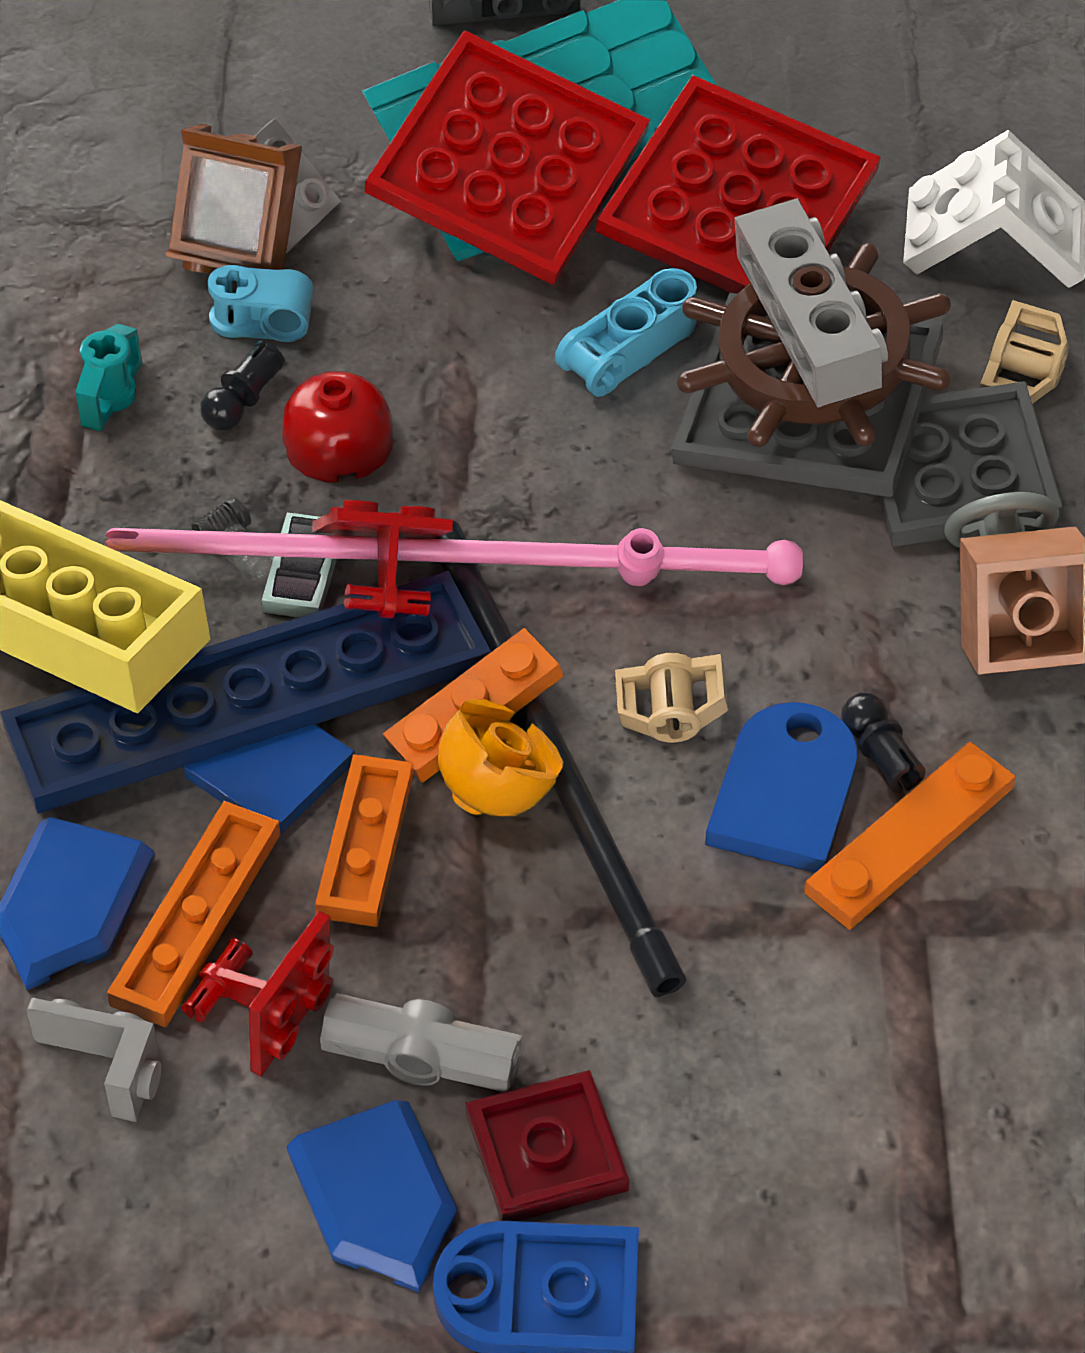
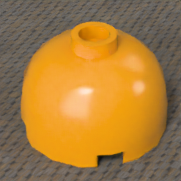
M468 699L453 714L440 739L438 766L446 786L452 792L453 800L463 810L474 815L484 813L490 816H517L538 804L551 790L559 772L563 768V760L557 747L533 723L525 732L519 726L510 722L515 714L513 710L485 699Z

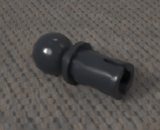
M263 340L257 341L234 370H228L221 376L223 387H215L207 392L200 403L201 416L207 425L216 430H229L239 424L244 415V406L251 407L256 405L260 399L259 393L262 388L284 366L285 358L278 348L269 342L265 345Z
M860 692L850 697L842 707L841 720L847 725L853 736L860 739L858 741V748L863 756L872 758L894 792H902L903 786L899 779L906 791L917 786L924 778L926 769L904 742L902 737L903 729L898 721L888 719V710L883 700L873 693Z

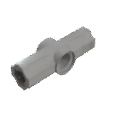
M336 993L334 998H330L324 1014L320 1043L321 1050L384 1064L393 1076L413 1085H433L441 1077L507 1092L510 1087H513L522 1050V1035L458 1021L448 1008L429 1000H411L404 1004L403 1008Z

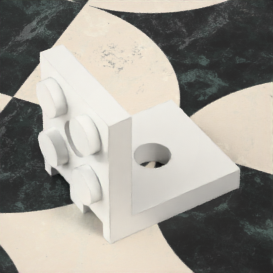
M1007 130L977 149L961 154L953 163L931 176L922 177L909 188L903 263L918 275L1001 227L1069 288L1085 279V200L1014 134Z

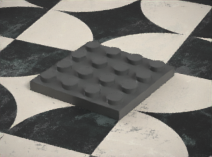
M729 293L725 306L729 305L731 300L737 295L736 293ZM926 320L910 325V359L935 366L943 340V322ZM719 327L716 328L703 366L720 361ZM747 336L743 348L746 353L775 343ZM789 363L764 370L763 372L776 379H780ZM901 380L896 389L887 398L866 411L865 413L876 432V438L869 446L858 445L843 420L824 424H799L781 420L769 442L763 447H755L749 443L747 434L759 411L741 400L731 389L728 382L692 393L672 446L673 464L893 497L927 388Z

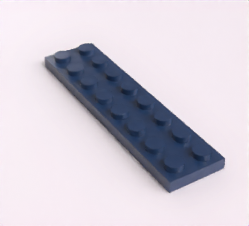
M449 571L397 587L399 590L429 591L431 595V601L429 602L408 601V603L430 605L427 617L395 613L393 618L379 617L378 611L345 609L344 604L204 647L138 714L81 687H77L1 711L0 715L3 728L37 814L184 767V765L456 679L491 653V650Z

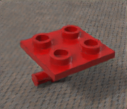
M343 501V507H331L330 513L313 521L312 533L377 537L379 588L347 584L344 596L366 597L367 599H344L345 609L378 611L379 617L393 618L395 613L428 616L430 605L408 603V601L429 602L431 601L429 591L397 589L398 539H435L452 532L453 519L435 518L436 509L431 507L401 506L400 512L382 513L378 512L379 504L376 502Z
M320 910L317 912L268 981L239 973L248 959L253 956V951L244 942L240 946L239 939H231L216 962L205 964L198 975L200 983L187 1001L182 1004L183 1012L191 1019L195 1014V1021L202 1023L221 997H229L247 1007L249 1010L250 1071L262 1077L274 1058L283 1060L289 1054L299 1034V1023L309 1009L317 1012L324 1005L332 990L334 979L329 974L334 946L330 944V916Z

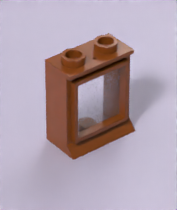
M202 123L181 129L183 151L170 245L165 256L183 260V268L201 273H212L214 268H220L225 265L284 270L302 145L291 143L277 148L257 143V137L253 135L234 134L228 137L211 133L212 126Z

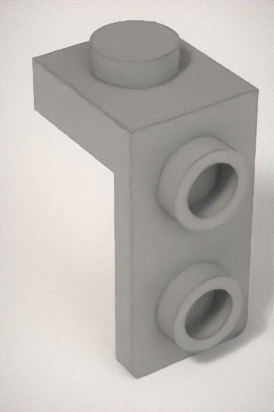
M31 998L26 1012L33 1039L39 1043L113 1058L104 1083L111 1117L136 1122L144 1099L152 1100L154 1098L161 1078V1062L158 1061L160 1055L154 1023L145 1021L141 1017L129 1012L109 1014L85 1009L67 999L47 1001Z

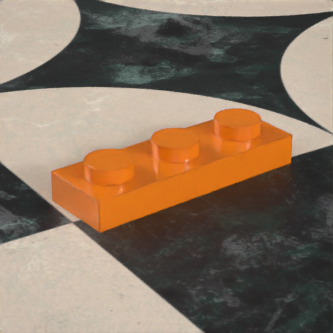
M523 628L382 734L389 748L401 761L413 762V774L423 783L440 770L438 766V753L441 736L453 714L460 709L465 701L468 699H485L503 705L516 713L563 678L564 675L560 664Z
M353 754L315 902L316 914L320 910L329 915L331 921L378 927L414 777L413 762Z

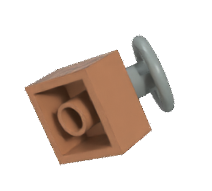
M1009 492L987 496L970 502L956 510L949 516L944 525L946 539L952 545L960 548L961 647L978 675L1085 663V538L1077 527L1052 529L1058 521L1059 509L1057 504L1047 496L1031 492ZM1033 510L1041 513V515L1037 519L1019 517L1016 511ZM988 515L984 518V520L968 524L969 522L977 518Z

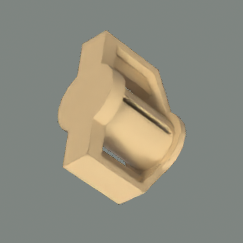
M1012 300L1005 321L996 336L980 388L1016 383L1015 381L998 377L1003 369L1042 380L1035 387L1027 385L1032 404L1057 387L1069 352V344L1060 314ZM1019 324L1056 335L1059 345L1016 333L1017 326Z
M664 653L654 656L644 666L615 670L617 708L622 727L651 736L658 741L676 743L689 740L697 735L700 729L728 711L725 670L721 654L690 658L679 653ZM706 680L708 702L694 711L692 686L695 682ZM638 690H651L652 715L649 718L638 714L636 692ZM673 718H678V730H674Z

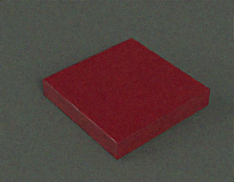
M590 1070L465 1102L466 1116L501 1221L517 1222L629 1191V1177Z

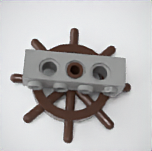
M798 198L734 217L737 258L751 283L743 288L731 300L728 306L697 297L687 298L682 305V311L686 317L719 327L720 361L682 372L677 378L678 388L684 393H693L728 382L731 389L741 400L759 411L747 434L749 443L755 447H763L769 442L781 420L799 424H824L843 420L854 441L860 446H869L874 442L876 432L865 412L887 398L896 389L901 380L937 391L945 390L951 383V376L947 370L910 359V325L945 315L951 307L949 297L938 293L903 304L891 288L869 275L879 257L877 247L870 243L859 247L848 267L842 266L836 253L829 255L827 252L819 221L816 217L808 218ZM747 336L775 343L746 353L743 348ZM789 363L780 379H776L763 372L764 370Z

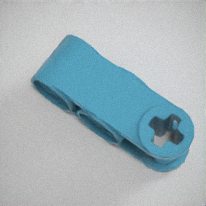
M664 269L655 273L648 281L623 298L614 301L610 307L566 334L555 351L554 359L556 364L565 371H574L586 381L587 390L594 396H605L623 380L642 367L649 365L656 357L679 341L689 337L695 331L697 320L686 317L683 314L682 305L687 298L697 297L696 280L690 273L681 269Z

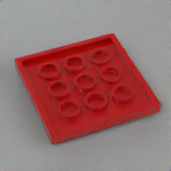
M464 30L365 181L364 193L555 285L648 132L650 119Z
M692 75L597 218L596 233L674 268L684 270L692 276L725 291L738 294L751 282L737 258L734 217L798 198L808 218L816 217L819 221L825 239V248L828 252L877 173L881 157Z

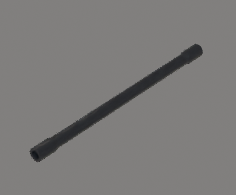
M453 521L452 532L435 538L467 540L459 523ZM440 562L444 572L449 571L491 652L510 639L512 635L478 569V563ZM540 694L520 709L517 714L526 732L533 723L557 747L563 760V768L559 772L553 787L630 942V951L651 994L655 997H661L676 992L685 984L686 977L664 933L657 928Z

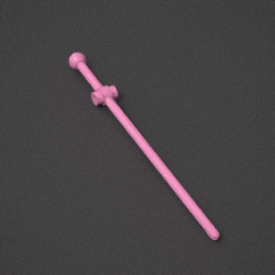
M112 528L107 531L106 537L109 539L105 541L106 546L115 551L378 560L377 537ZM638 528L625 536L619 545L399 538L397 561L617 568L623 580L632 586L648 584L652 579L656 578L660 570L765 573L766 577L773 583L788 585L793 584L802 576L803 551L795 542L785 539L774 541L766 550L662 547L654 532L645 528Z

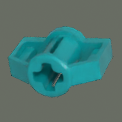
M118 323L106 330L97 331L87 336L80 346L81 359L85 363L75 392L80 423L82 427L100 432L113 412L121 411L135 401L137 391L134 376L143 363L138 329Z

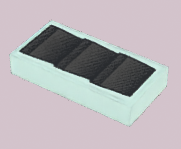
M288 512L281 534L333 535L312 533L313 521L320 517ZM274 556L262 597L263 613L300 618L322 611L337 559Z

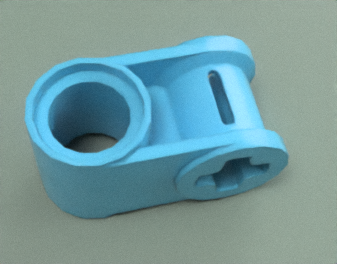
M225 265L217 268L210 274L208 278V292L214 299V306L209 312V321L211 328L217 334L228 338L248 337L294 342L301 339L307 333L314 293L313 283L307 275L291 269L270 270L245 268L238 265ZM234 280L237 282L236 293H232V281ZM230 310H233L234 321L232 323L228 319Z

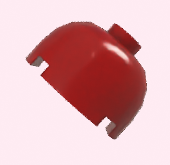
M327 371L311 376L297 386L284 407L282 440L286 448L287 458L290 464L302 474L323 482H338V475H348L356 472L357 479L368 476L385 463L393 449L392 415L382 392L363 376L347 371Z

